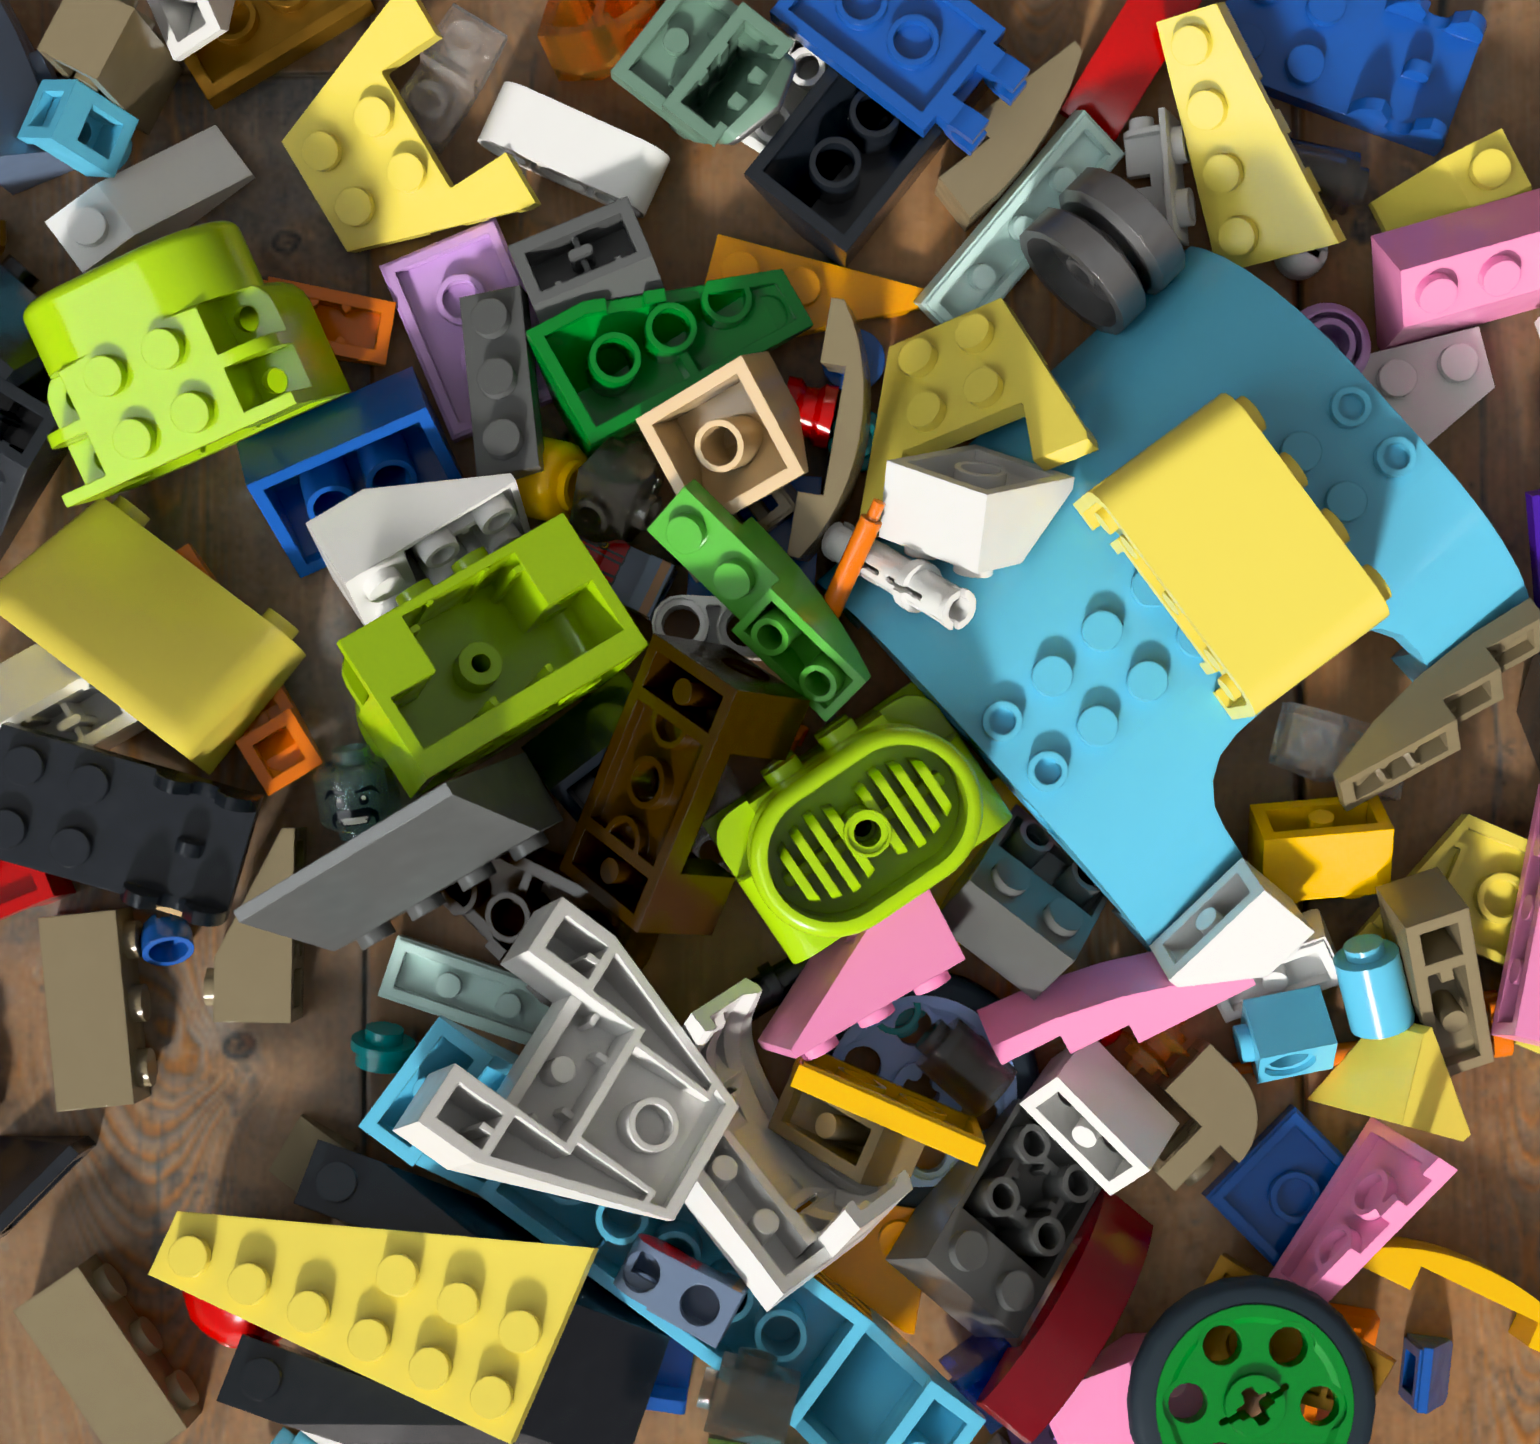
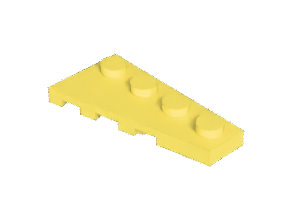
M1215 3L1156 22L1213 253L1221 255L1244 268L1345 241L1346 238L1337 220H1331L1318 194L1321 189L1310 167H1304L1288 136L1291 130L1280 109L1275 110L1260 81L1263 76L1226 3Z

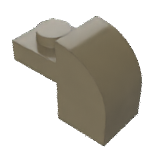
M1198 1037L1155 1081L1190 1117L1170 1138L1152 1167L1174 1191L1183 1183L1187 1186H1192L1202 1179L1213 1166L1215 1158L1211 1154L1218 1147L1240 1163L1248 1153L1257 1129V1106L1248 1083L1210 1043Z

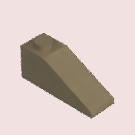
M307 827L281 829L242 905L306 867ZM235 916L214 956V968L208 967L204 977V1002L206 1006H213V1022L292 1023L302 1018L305 943L239 923Z
M1438 867L1377 886L1376 892L1385 939L1396 943L1399 948L1415 1014L1414 1023L1433 1028L1450 1076L1494 1062L1469 907Z

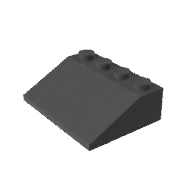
M523 752L445 782L236 908L233 912L239 923L333 952L355 941L358 942L360 948L364 951L394 934L396 930L391 921L405 912L408 913L413 922L447 903L441 893L446 888L458 882L462 891L465 892L497 874L498 872L492 862L510 852L513 860L516 862L545 846L549 841L544 831L564 819L527 754Z

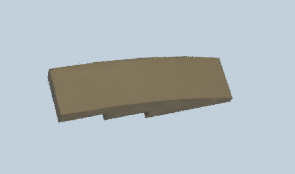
M1531 598L1523 601L1468 636L1420 674L1372 722L1333 773L1339 802L1346 812L1461 749L1458 724L1504 699L1501 673L1540 652V610Z

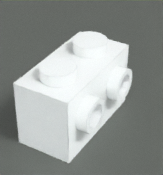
M1099 1041L1072 1054L1065 1048L1051 1058L1019 1103L1110 1196L1152 1169L1180 1124Z

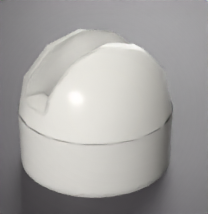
M1328 246L1315 249L1317 250V257L1308 252H1303L1276 259L1274 262L1277 269L1287 278L1305 280L1315 275L1324 266L1328 256Z

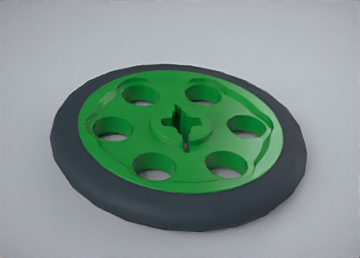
M1259 1275L1219 1279L1190 1291L1167 1308L1143 1339L1131 1367L1126 1399L1129 1429L1134 1444H1213L1219 1442L1226 1444H1369L1376 1408L1371 1366L1361 1340L1343 1315L1315 1292L1288 1280ZM1220 1325L1233 1328L1237 1336V1347L1234 1353L1222 1361H1213L1207 1358L1203 1350V1341L1207 1332ZM1283 1327L1296 1328L1302 1336L1301 1351L1295 1359L1289 1362L1275 1361L1269 1352V1342L1272 1335ZM1185 1383L1196 1384L1200 1387L1203 1394L1202 1407L1199 1411L1188 1418H1179L1172 1415L1169 1410L1168 1401L1174 1388ZM1249 1387L1259 1395L1266 1393V1396L1258 1401L1262 1412L1255 1417H1251L1245 1410H1236L1245 1403L1241 1392ZM1312 1387H1328L1334 1399L1331 1412L1322 1420H1306L1301 1413L1300 1404L1302 1397Z

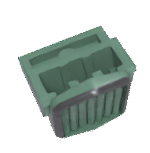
M666 0L613 67L611 79L669 123V128L683 139L710 144L713 147L716 144L735 145L743 141L780 112L796 72L795 59L788 54L794 45V41L743 1L737 6L731 0Z

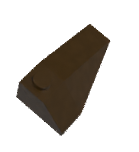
M542 847L516 862L513 860L510 852L492 862L498 873L465 892L462 891L458 882L441 891L447 902L444 906L454 916L462 915L488 941L485 947L498 960L504 959L533 912L560 897H564L615 935L640 971L649 961L659 933H639L634 931L559 869L564 855ZM529 985L526 986L542 1004L548 1007L551 1006V1001Z

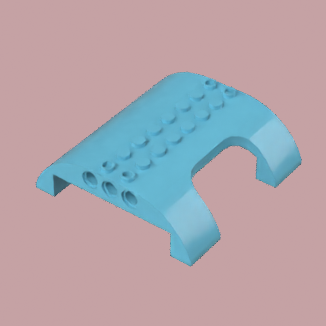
M1190 246L1184 251L1185 268L1162 291L1156 295L1145 293L1146 308L1122 332L1114 335L1097 329L1051 371L1059 386L1067 393L1074 404L1075 411L1082 422L1097 440L1099 450L1052 468V470L1075 477L1073 490L1021 564L993 570V575L988 578H969L956 574L953 571V564L939 559L927 560L940 570L943 578L961 588L970 590L975 595L976 610L970 622L962 629L957 630L953 626V630H949L923 612L911 613L904 610L895 603L892 594L868 582L861 576H858L842 611L857 630L863 627L926 698L931 700L941 710L954 729L1115 906L1112 910L1114 915L1148 952L1152 951L1149 946L1243 857L1224 828L1215 808L1213 779L1220 755L1235 735L1257 715L1254 717L1231 719L1213 694L1220 687L1217 681L1222 676L1220 671L1209 675L1204 672L1199 665L1203 658L1126 554L1124 552L1117 554L1110 543L1120 537L1119 534L1115 531L1110 535L1101 525L1092 531L1073 503L1219 394L1226 393L1235 400L1240 396H1245L1261 413L1266 423V430L1262 433L1278 455L1282 452L1288 453L1305 473L1308 485L1304 490L1321 511L1323 508L1329 509L1342 522L1350 537V541L1345 545L1361 566L1365 564L1372 566L1389 586L1392 597L1386 603L1390 615L1370 631L1392 637L1402 646L1391 659L1412 682L1472 633L1529 598L1517 565L1480 507L1443 462L1334 343L1297 308L1252 273L1221 255L1194 246ZM1025 417L984 433L969 444H976L1036 464L1032 457ZM880 537L876 538L879 542L888 545L909 559H918L904 553V546ZM839 563L833 566L816 582L824 593H826Z

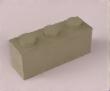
M62 0L37 50L66 79L79 80L139 119L135 129L149 135L183 71L181 65L173 60L163 36L152 30L155 22L136 10L137 0Z
M133 907L58 914L38 918L56 1112L130 1105L151 1096L150 1086H154L157 1081V1060L153 1048H146L144 1022H148L151 1017V998L148 986L145 983L140 984L137 958H142L140 936L143 926L140 920H134Z
M96 1254L13 1310L102 1444H166L186 1430L202 1413V1410L197 1405L199 1394L194 1383L185 1372L180 1369L175 1371L161 1351L163 1341L158 1330L148 1318L137 1316L124 1297L127 1295V1287L121 1275L112 1265L108 1263L102 1264Z

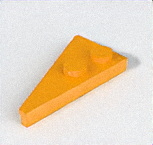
M721 234L717 235L705 280L706 284L709 280L783 269L814 324L812 328L797 337L826 331L831 298L844 299L852 309L856 321L860 322L879 317L888 319L907 315L910 311L918 310L919 307L913 301L924 290V288Z

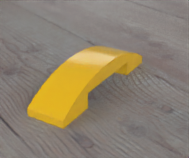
M1393 1236L1363 1266V1268L1411 1290L1420 1268L1424 1267L1517 1312L1508 1332L1528 1347L1540 1352V1302L1493 1269L1470 1257L1429 1242Z

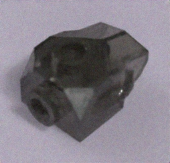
M642 431L623 438L611 436L578 468L569 519L577 534L592 542L630 544L641 531H647L648 527L656 519L662 504V497L658 494L663 485L665 474Z

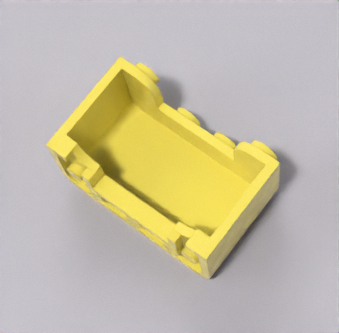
M1221 393L1086 492L1073 505L1092 531L1101 525L1108 534L1111 535L1115 531L1119 534L1120 537L1110 543L1117 554L1124 552L1203 658L1199 665L1204 672L1209 675L1220 671L1222 676L1217 679L1220 687L1213 694L1233 720L1254 717L1390 615L1386 601L1392 597V593L1382 576L1368 564L1361 566L1345 544L1350 541V537L1338 517L1327 508H1323L1320 511L1304 490L1308 485V480L1299 464L1286 452L1278 455L1262 433L1266 430V423L1255 405L1245 396H1240L1235 400L1230 395Z

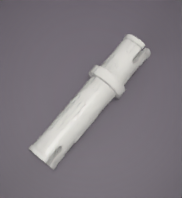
M844 521L843 526V523L836 522L825 532L822 539V552L829 560L837 563L840 562L855 529L851 523ZM875 539L859 576L892 594L895 603L904 610L911 613L923 612L949 630H953V626L957 630L962 629L970 622L976 610V598L970 590L961 588L943 578L940 570L929 561L923 559L911 560Z

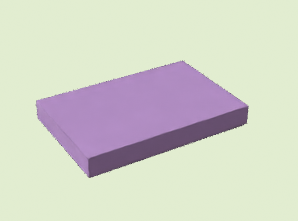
M496 217L379 266L393 301L396 302L398 313L454 443L473 436L459 298L521 285L527 293ZM529 299L531 327L533 328L539 325L540 322ZM535 358L540 407H543L553 401Z

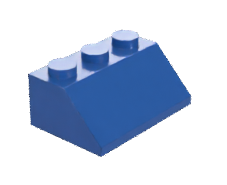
M412 366L236 443L245 484L300 578L327 567L306 526V522L362 489L464 478L439 419Z

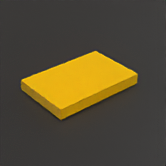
M824 1054L810 1061H804L801 1056L795 1059L792 1067L791 1087L971 1165L978 1166L986 1143L977 1118L829 1054Z

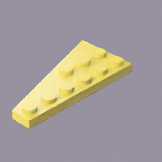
M177 1211L148 1275L504 1442L512 1444L517 1441L599 1248Z

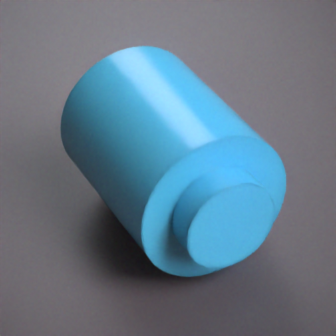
M1362 934L1347 940L1343 948L1335 954L1333 963L1351 1032L1363 1039H1384L1409 1029L1415 1021V1014L1397 944L1390 940L1382 939L1381 936L1376 934Z

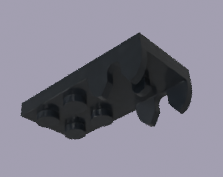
M6 722L1 725L0 860L119 893L122 902L137 909L167 907L182 912L181 917L193 925L215 927L227 921L264 795L15 723Z

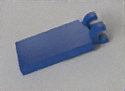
M779 0L770 10V20L922 138L925 137L936 123L946 136L969 156L972 155L986 137L987 132L984 129L989 124V120L964 104L979 83L983 80L990 90L1009 106L1012 105L1027 85V81L1024 79L1028 76L1030 69L997 47L1004 38L1006 28L969 0Z

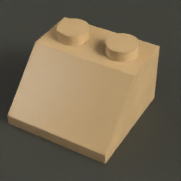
M768 351L739 356L635 419L676 495L685 485L695 479L732 515L809 472L799 408Z

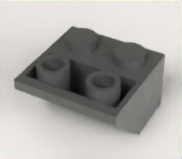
M628 196L508 246L540 324L582 301L599 298L613 300L642 295L643 291L665 288Z
M1016 804L1010 810L1013 815L1012 819L999 831L990 836L954 883L939 909L956 941L1035 1000L1075 962L1108 898L1037 819Z

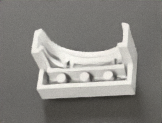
M745 978L693 1011L682 1026L685 1033L739 1106L684 1204L766 1312H768L862 1241L913 1190L906 1170H903L883 1186L873 1187L859 1184L767 1128L779 1100L763 1072L752 1037V1016L763 990L758 984ZM806 1202H812V1204L803 1209L801 1212L798 1213L795 1211L802 1205H804Z

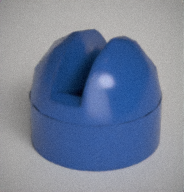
M155 913L143 923L140 943L142 957L146 962L156 966H170L187 960L193 954L194 941L192 929L189 923L182 917L170 914V917L157 919V914Z

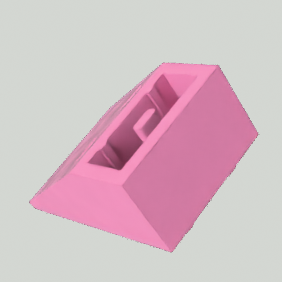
M930 889L870 929L851 936L841 937L819 953L810 957L757 1040L761 1048L795 1059L801 1056L804 1061L816 1059L839 1044L836 1035L856 1023L859 1024L860 1028L872 1026L894 1013L896 1009L892 1003L893 1001L914 990L916 995H923L949 981L951 975L948 969L964 961L965 957Z

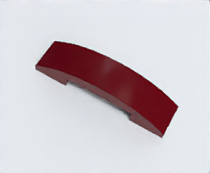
M1103 1188L1072 1241L1077 1246L1076 1250L1022 1344L1017 1347L1007 1348L976 1401L979 1407L1024 1443H1032L1047 1427L1091 1368L1128 1303L1148 1253L1153 1225L1117 1195L1113 1194L1110 1196Z

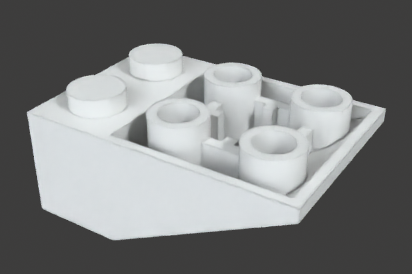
M511 473L362 489L306 522V526L333 580L364 626L398 606L395 598L413 584L429 578L435 586L454 574L451 566L471 551L484 546L487 552L491 554L531 531L517 482Z

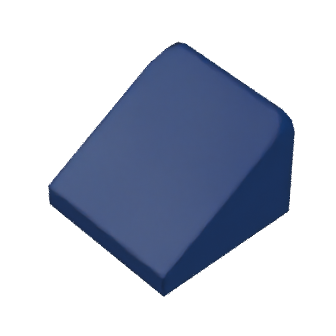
M1407 1333V1337H1404L1398 1394L1417 1413L1428 1414L1443 1405L1447 1399L1453 1343L1452 1340L1446 1337Z

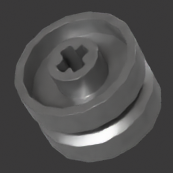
M1087 167L1059 195L1060 209L1048 207L1019 236L1020 246L1031 269L1043 285L1068 310L1099 331L1117 335L1146 308L1145 293L1158 294L1185 268V252L1177 234L1167 220L1142 193L1121 177L1102 168Z

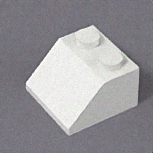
M976 444L887 460L883 502L886 505L881 513L880 521L882 525L879 530V537L904 546V553L910 557L925 560L939 559L953 564V571L958 575L969 578H988L993 575V570L1021 564L1072 492L1075 477L1052 469L1044 471L1037 464Z

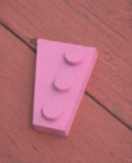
M1370 1117L1268 1277L1293 1282L1317 1293L1326 1302H1329L1458 1170L1375 1118Z

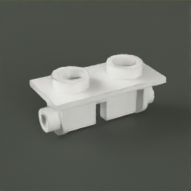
M1165 107L1158 108V125H1154V118L1150 116L1136 117L1129 120V130L1123 133L1127 178L1134 180L1150 177L1151 186L1137 188V190L1164 216L1177 234L1181 245L1189 246L1188 227L1196 224V205L1192 189L1190 187L1185 188L1183 164L1190 163V158L1180 121Z

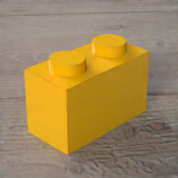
M1378 795L1348 812L1344 810L1338 797L1250 804L1247 862L1287 894L1294 903L1304 900L1338 897L1356 899L1364 895L1377 894V886L1391 882L1394 827Z

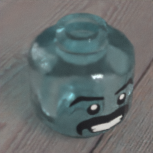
M367 743L347 744L332 749V760L320 765L313 773L320 822L327 830L339 833V838L342 841L351 840L402 809L397 777L384 758L370 752V746Z

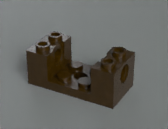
M654 633L559 869L636 932L712 935L736 878L712 859H701L690 850L730 754L786 761L810 700L728 645ZM657 769L660 782L655 795V790L650 782L654 771Z

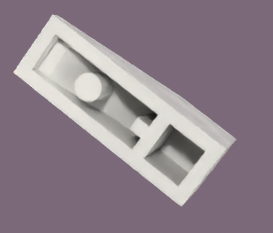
M214 125L117 173L114 178H107L98 182L46 220L45 223L84 274L144 244L188 228L255 179V176L220 129Z

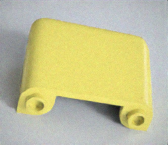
M121 495L113 503L105 498L98 499L0 579V616L210 775L235 745V741L243 735L306 657L303 650L292 641L299 633V630L271 608H268L262 616L145 529L144 526L149 522L150 518Z

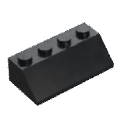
M998 44L997 47L1006 53V49ZM829 66L745 171L744 177L796 233L837 265L847 268L949 138L936 123L925 137L922 138ZM983 80L964 104L973 108L989 88Z

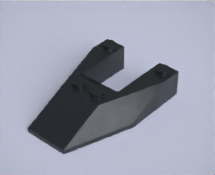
M319 1139L294 1200L296 1205L357 1227L543 1243L488 1201ZM587 1275L517 1441L512 1444H634L670 1338ZM242 1334L216 1400L276 1423L342 1444H509L349 1368L254 1334Z

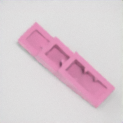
M1150 951L1101 962L1061 975L1035 1000L1023 991H1019L977 1010L991 1047L1003 1065L1059 1036L1063 1039L1070 1054L1128 1025L1131 1027L1138 1043H1141L1253 987L1256 983L1254 979L1176 987L1168 980L1153 952Z

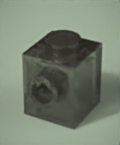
M739 1347L738 1354L724 1351L719 1370L706 1367L696 1407L709 1410L704 1431L748 1444H785L800 1386L801 1372L776 1365L778 1358L760 1349Z

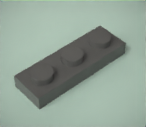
M521 285L460 297L477 477L511 473L515 480L542 472L544 471V441L535 356L526 336V331L532 328L528 294Z

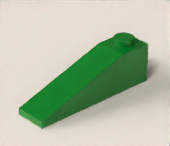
M783 269L709 280L705 285L665 291V288L643 291L642 295L613 300L599 298L582 301L527 330L526 336L554 406L574 441L588 459L641 430L635 419L739 356L765 351L770 353L812 328L814 324Z

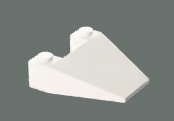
M560 897L533 912L500 963L508 971L551 1001L552 1004L497 1092L454 1063L427 1076L392 1131L447 1170L656 1219L674 1221L739 1106L616 936L564 897Z

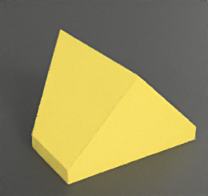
M1413 1023L1409 1029L1393 1037L1384 1039L1361 1038L1307 1098V1100L1459 1141H1464L1471 1135L1433 1028L1430 1026Z

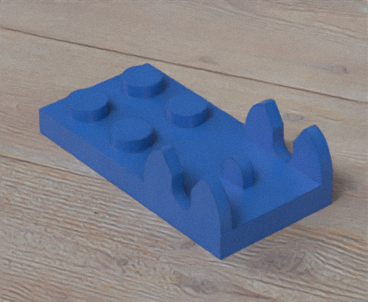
M1225 0L1263 76L1260 81L1269 97L1431 156L1437 155L1443 149L1476 52L1487 28V21L1482 14L1475 10L1455 11L1450 17L1437 16L1429 12L1430 0Z

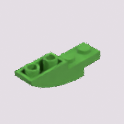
M693 479L681 489L648 527L647 531L740 620L731 631L789 687L809 699V706L825 722L869 680L871 675L864 661L830 606L799 566L752 516L741 524L700 483Z

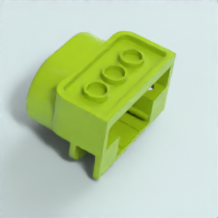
M213 221L196 225L144 244L47 291L33 300L23 313L25 326L50 379H52L48 386L47 399L59 429L49 434L47 439L52 449L68 447L85 485L61 496L67 508L135 490L230 447L239 441L351 392L307 295L303 290L291 283H264L240 228L230 221Z
M563 512L491 554L487 552L484 546L471 551L451 566L454 574L435 586L429 578L413 584L395 598L398 606L338 640L337 646L344 655L342 677L347 689L355 699L356 718L361 734L373 753L392 769L411 800L430 791L449 778L472 770L547 722L556 713L605 684L620 671L624 670L649 646Z
M912 681L856 719L848 718L845 713L814 733V737L819 744L799 757L790 750L786 761L774 759L760 770L765 779L764 781L702 822L703 827L718 847L721 857L736 877L737 882L793 964L809 959L841 937L858 934L877 925L952 874L965 861L974 847L995 834L1012 819V813L960 735L953 730L941 710L931 700L927 699ZM867 820V825L862 831H854L859 822Z

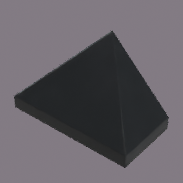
M0 1136V1239L6 1236L97 1145L89 1136Z

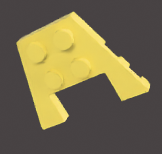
M389 0L281 141L347 252L357 253L431 235L430 233L461 225L468 226L510 213L533 210L541 205L513 155L506 152L454 186L391 80V72L443 38L421 0Z
M1002 298L889 346L860 515L867 514L874 498L883 501L887 460L945 450L1023 417L1026 418L1033 461L1044 471L1099 450L1097 440L1092 432L1082 422L1075 411L1074 404L1057 383L1047 367V362L1013 309Z
M1461 814L1407 876L1438 867L1469 907L1477 955L1504 966L1528 839L1470 814ZM1380 907L1353 937L1362 934H1376L1385 939ZM1514 1041V1044L1540 1054L1539 1046Z

